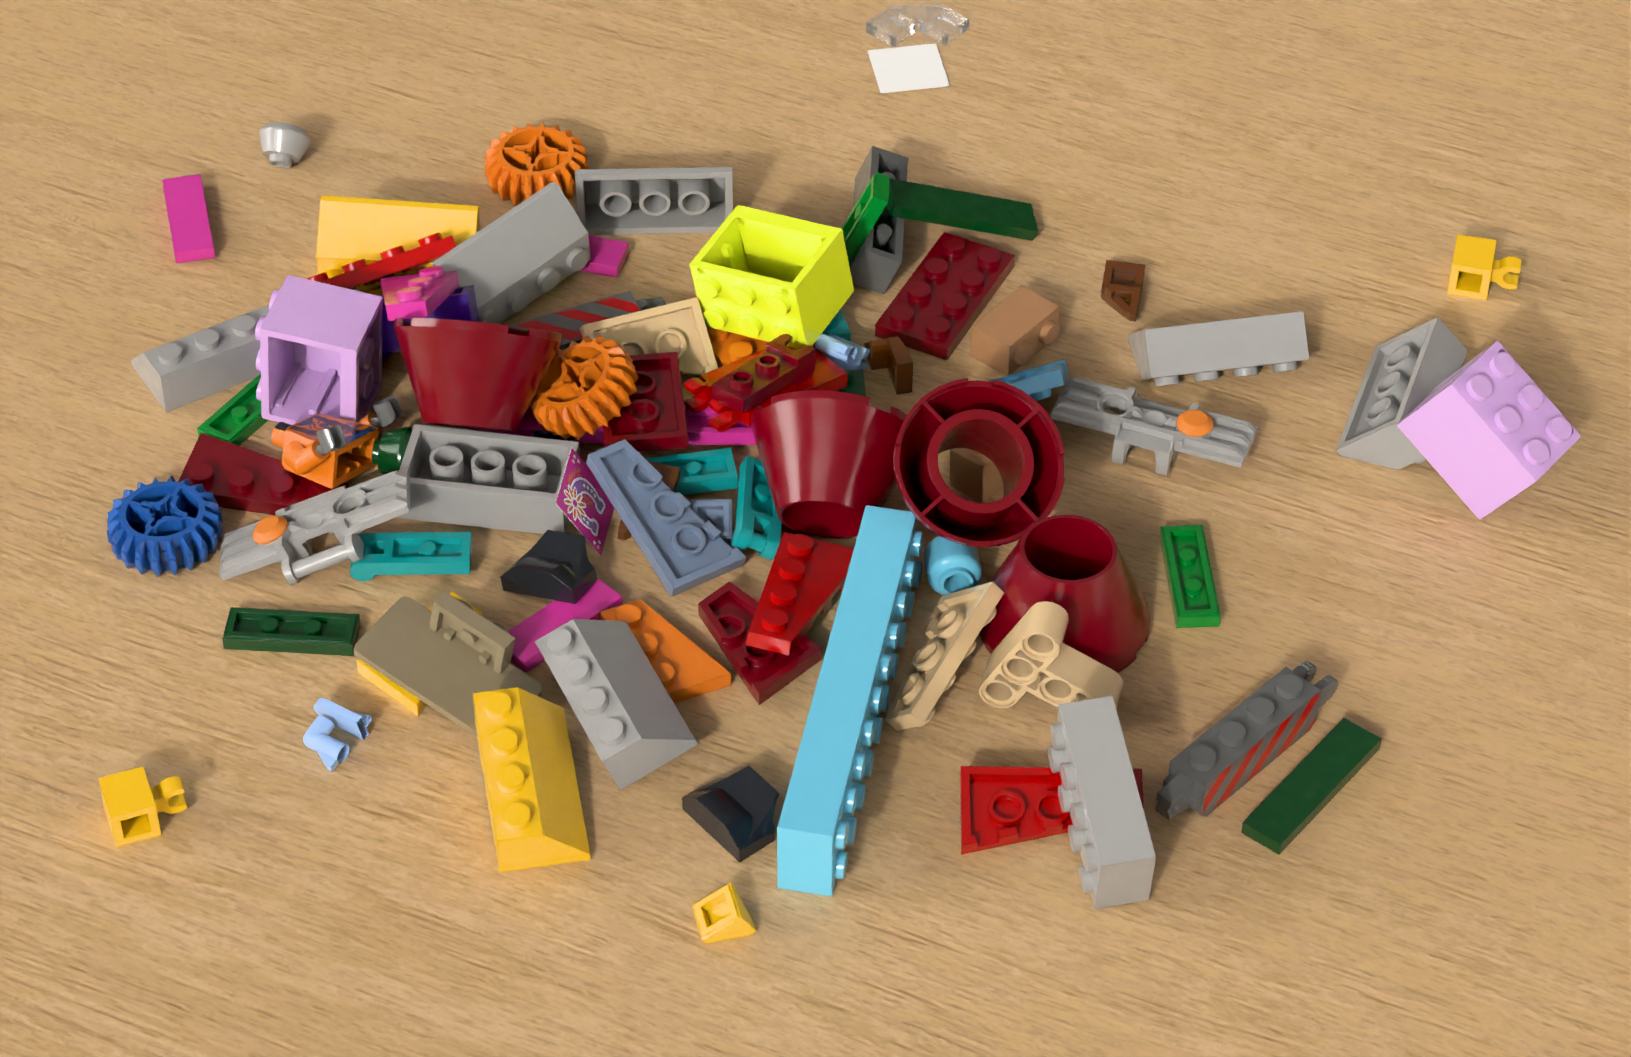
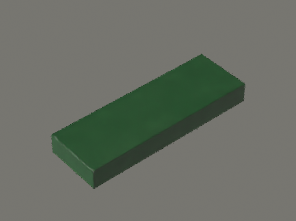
M230 607L222 638L224 649L354 656V646L357 642L361 626L360 615Z

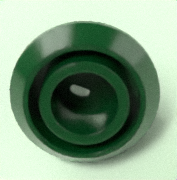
M411 427L384 432L381 440L375 439L372 448V463L378 465L380 473L387 474L395 470L399 471L413 430Z

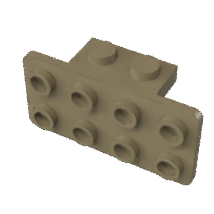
M445 591L433 602L432 611L410 597H401L354 646V655L358 659L475 737H477L473 693L518 687L541 697L543 689L538 681L511 664L515 637L510 635L500 624L492 623L475 612L468 603L463 600H457Z

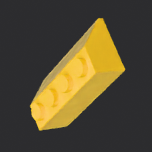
M322 195L316 252L318 274L327 272L329 278L344 273L342 269L344 265L361 259H365L367 265L382 260L380 253L402 245L405 252L420 247L419 239L441 232L442 238L453 236L454 242L458 246L481 230L479 206ZM433 263L405 273L399 271L394 273L393 277L418 274L421 269L433 267ZM378 282L368 286L362 284L356 288L368 290L381 286V283Z
M518 687L473 693L475 727L499 873L590 860V850L564 708Z

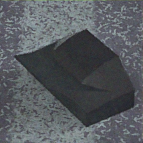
M547 530L526 554L500 576L504 591L576 604L596 582L597 575L595 568L588 560L584 536Z
M750 766L728 777L717 778L682 797V809L739 863L775 841L773 814L779 793Z

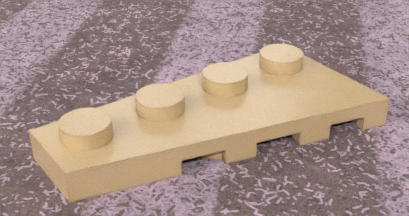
M993 581L941 596L937 605L942 611L939 620L937 618L931 620L925 631L930 641L925 647L916 651L911 662L916 671L902 681L885 718L896 731L912 727H922L934 716L936 702L941 694L953 685L956 680L955 672L962 660L974 651L977 645L975 639L982 628L989 624L997 613L995 607L1004 592Z

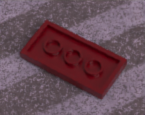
M943 232L876 322L875 336L882 339L898 336L908 348L948 360L1014 268L1015 255Z

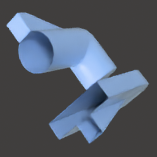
M821 334L814 343L815 349L843 370H865L868 364L865 361L869 353L867 348L839 336Z
M319 698L313 706L319 716L305 732L303 742L309 749L317 752L326 768L333 772L337 765L347 758L349 746L329 736L330 732L334 727H337L364 741L369 734L366 727L372 719L370 715L352 712L325 698Z

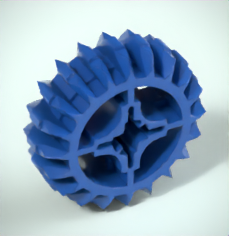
M173 476L167 481L159 482L154 477L153 483L145 485L138 482L135 491L124 490L122 499L113 500V508L108 512V530L106 532L113 553L116 555L117 560H122L125 563L127 569L136 567L141 575L149 570H153L158 577L163 571H171L176 575L177 570L183 567L192 571L195 561L206 563L208 553L216 552L218 541L222 539L223 519L221 509H219L213 493L207 492L203 484L192 485L189 478L176 482Z

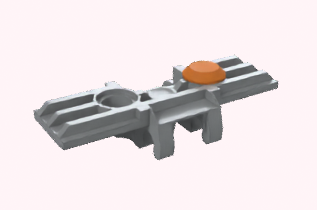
M1077 377L1068 378L1050 416L1051 419L1115 435L1112 462L1124 465L1128 449L1131 450L1133 446L1154 451L1156 459L1155 473L1164 476L1169 475L1171 461H1176L1179 452L1242 468L1258 432V426L1252 425L1248 421L1199 409V404L1191 403L1189 409L1184 410L1141 399L1140 395L1136 393V388L1128 386L1126 390ZM1109 408L1119 415L1109 414L1104 410Z
M395 470L346 488L344 485L277 510L274 516L266 517L258 522L225 533L221 539L220 578L224 581L272 563L281 562L282 572L289 585H294L300 582L301 577L349 559L352 562L362 560L364 543L358 534L367 528L410 512L409 472L407 470L403 472ZM328 532L329 534H335L341 545L312 555V538Z

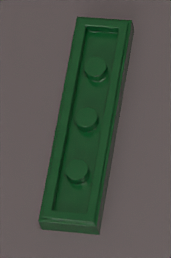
M889 178L887 205L890 216L1033 241L1038 232L1031 203Z
M1343 718L1243 821L1241 833L1280 855L1380 749L1381 738Z

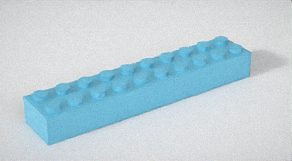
M865 506L777 827V888L832 897L836 879L844 880L848 852H844L846 844L853 845L857 818L853 817L855 810L862 811L865 799L866 784L861 782L864 776H871L874 750H870L872 743L879 744L883 718L878 717L880 711L887 712L891 686L886 684L888 679L895 680L899 654L895 653L896 648L903 649L907 631V623L903 622V618H911L915 592H911V587H919L921 580L922 562L915 561V557H920L923 531L916 530L917 518L910 511Z

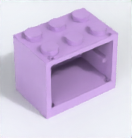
M287 275L280 290L275 289L270 298L269 311L266 317L261 316L255 330V340L260 341V349L256 358V370L261 371L256 399L261 401L262 419L294 425L314 414H323L353 422H358L369 414L382 387V296Z
M1498 340L1445 379L1397 424L1398 428L1479 520L1537 482L1581 437L1578 431Z

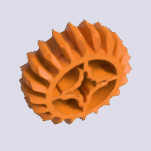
M544 122L540 126H531L528 123L526 128L521 129L513 126L511 133L501 132L499 139L491 140V147L486 150L485 177L492 188V193L500 194L501 201L512 200L514 206L519 205L553 181L559 185L567 199H573V194L576 192L575 170L588 169V155L585 147L581 144V139L573 137L571 130L561 131L559 125L549 128L545 126Z
M586 336L579 344L572 340L570 346L565 350L558 349V354L554 357L531 401L534 417L553 436L560 435L564 440L572 435L579 440L586 432L594 435L600 426L608 427V421L613 417H621L620 409L631 404L629 396L637 391L634 383L637 381L638 376L632 363L633 360L613 339L606 340L602 336H598L592 340L589 336Z

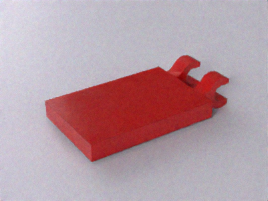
M764 349L700 375V379L691 378L684 383V388L694 396L685 400L684 405L694 413L702 412L709 406L719 414L717 417L708 420V424L718 432L727 431L733 425L740 422L751 427L755 408L760 405L763 409L771 405V397L804 390L837 391L847 387L848 373L815 349L816 365L811 378L798 386L793 384L786 386L744 414L711 398V386L714 382L766 351Z

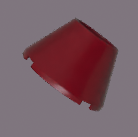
M403 318L394 319V330L423 423L430 425L516 432L562 343V334L535 328H529L528 331L511 328L509 325L434 318H411V322L403 321Z
M968 378L959 379L933 389L912 407L899 429L895 442L893 460L896 482L910 511L923 525L935 534L965 546L995 547L1019 540L1031 525L1049 516L1060 498L1065 481L1064 445L1060 433L1049 414L1035 399L1024 391L997 380L988 382L980 380L968 381ZM966 448L985 455L999 470L1004 485V497L990 503H976L961 498L944 482L938 466V454L949 449Z
M804 390L783 393L771 397V405L763 409L762 406L758 405L753 412L751 427L779 520L790 529L810 536L833 539L858 536L865 506L883 508L897 485L893 460L894 447L899 429L907 414L893 406L889 407V413L869 406V397L828 390Z
M1055 515L1037 521L1026 530L990 580V582L993 581L1004 592L995 607L997 609L995 617L979 633L983 644L990 654L1034 604L1042 601L1056 603L1067 612L1069 621L1063 638L1064 644L1117 673L1136 660L1137 652L1144 642H1147L1150 629V612L1145 597L1112 534L1104 526L1089 518L1077 515Z

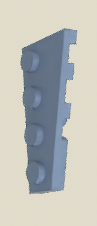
M625 439L588 454L586 464L671 597L744 566L746 556L737 547L732 549L720 537L721 532L709 520L705 523L690 508L691 503L680 492L674 493L662 481V475Z

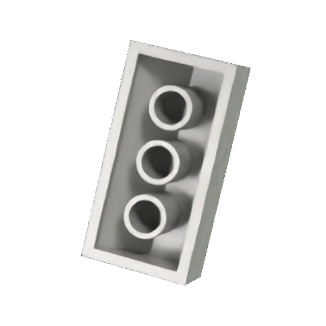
M732 167L575 170L577 216L586 228L588 235L715 233L733 211Z
M553 181L434 261L433 267L442 266L444 272L457 270L459 287L474 286L479 321L501 324L516 312L522 311L528 304L545 292L552 290L571 274L581 270L591 260L589 236L563 191Z
M269 305L146 351L131 359L132 366L165 412L254 379L261 373V371L256 370V358L260 349V341L255 340L256 325L261 316L266 317Z
M1304 311L1145 329L1128 334L1129 344L1142 380L1154 379L1155 386L1179 384V376L1194 374L1195 382L1219 379L1218 371L1233 370L1234 377L1257 375L1258 367L1268 365L1273 366V373L1298 370L1297 362L1309 360Z
M1438 317L1375 346L1336 449L1340 456L1396 470L1413 463L1420 464L1426 460L1398 428L1397 424L1439 384L1463 365L1467 349Z
M572 619L535 641L601 761L620 791L698 745L626 621Z

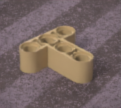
M1042 601L1034 604L990 654L979 688V696L989 706L1005 709L1015 705L1026 691L1057 708L1059 704L1113 695L1117 710L1124 684L1123 679L1117 672L1063 643L1069 621L1068 614L1060 605Z

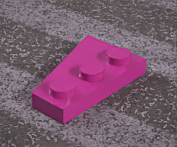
M442 266L421 269L419 274L380 278L388 321H394L395 318H403L405 320L429 317L460 286L457 270L444 272Z

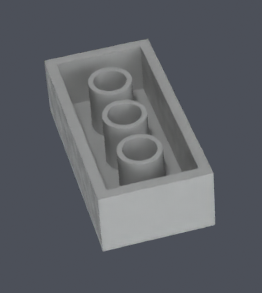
M414 424L399 472L407 470L410 474V512L399 516V518L544 534L547 530L566 533L569 519L556 505V499L571 447L580 457L579 442Z
M1113 695L1059 704L1057 723L1050 724L1053 745L1048 746V758L1052 773H1060L1062 785L1058 786V797L1063 813L1070 812L1073 825L1068 826V835L1072 852H1080L1083 866H1079L1078 869L1082 891L1084 894L1091 893L1094 909L1149 900L1156 855Z

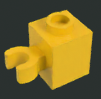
M1457 234L1447 294L1487 300L1490 282H1496L1504 289H1517L1519 275L1507 272L1520 273L1522 260L1512 256L1502 258L1501 260L1494 259L1497 240Z
M143 766L98 778L104 810L116 847L160 836L161 831L157 813L175 814L187 809L183 795L185 792L180 776L168 777L159 782L157 786L151 788Z

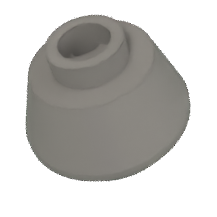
M269 122L259 131L262 153L266 158H269L268 163L275 167L291 168L292 163L300 162L311 144L307 131L292 124Z

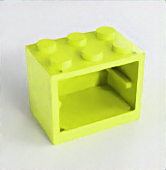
M737 205L689 264L696 295L707 327L767 342L774 340L782 334H789L791 341L787 344V347L801 349L807 345L813 346L854 292L841 228Z

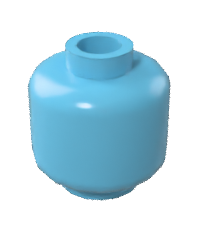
M941 536L934 538L927 544L923 554L927 581L934 591L946 595L978 585L982 577L978 547L957 544Z

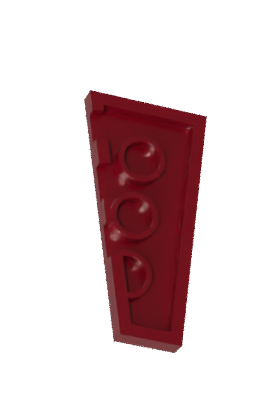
M200 433L178 481L181 482L189 478L192 485L203 484L207 492L213 493L218 507L275 515L277 510L344 485L346 488H349V483L346 482L333 489L325 487L284 469L282 461L203 433Z

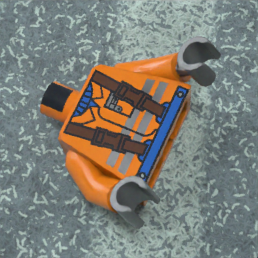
M392 395L374 403L373 408L377 416L368 414L358 422L323 414H314L294 425L279 422L273 429L271 439L273 445L283 448L282 465L284 469L333 489L375 467L376 464L372 463V448L375 439H378V433L382 430V426L391 424L402 414L396 397Z

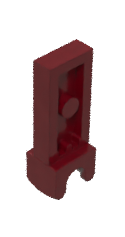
M782 334L766 344V351L714 382L711 386V398L744 414L790 384L798 386L811 378L816 365L815 349L811 345L796 350L789 349L787 344L790 343L791 336L789 334Z

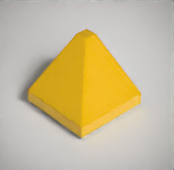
M731 882L692 905L702 941L706 944L748 936L757 931L735 886Z

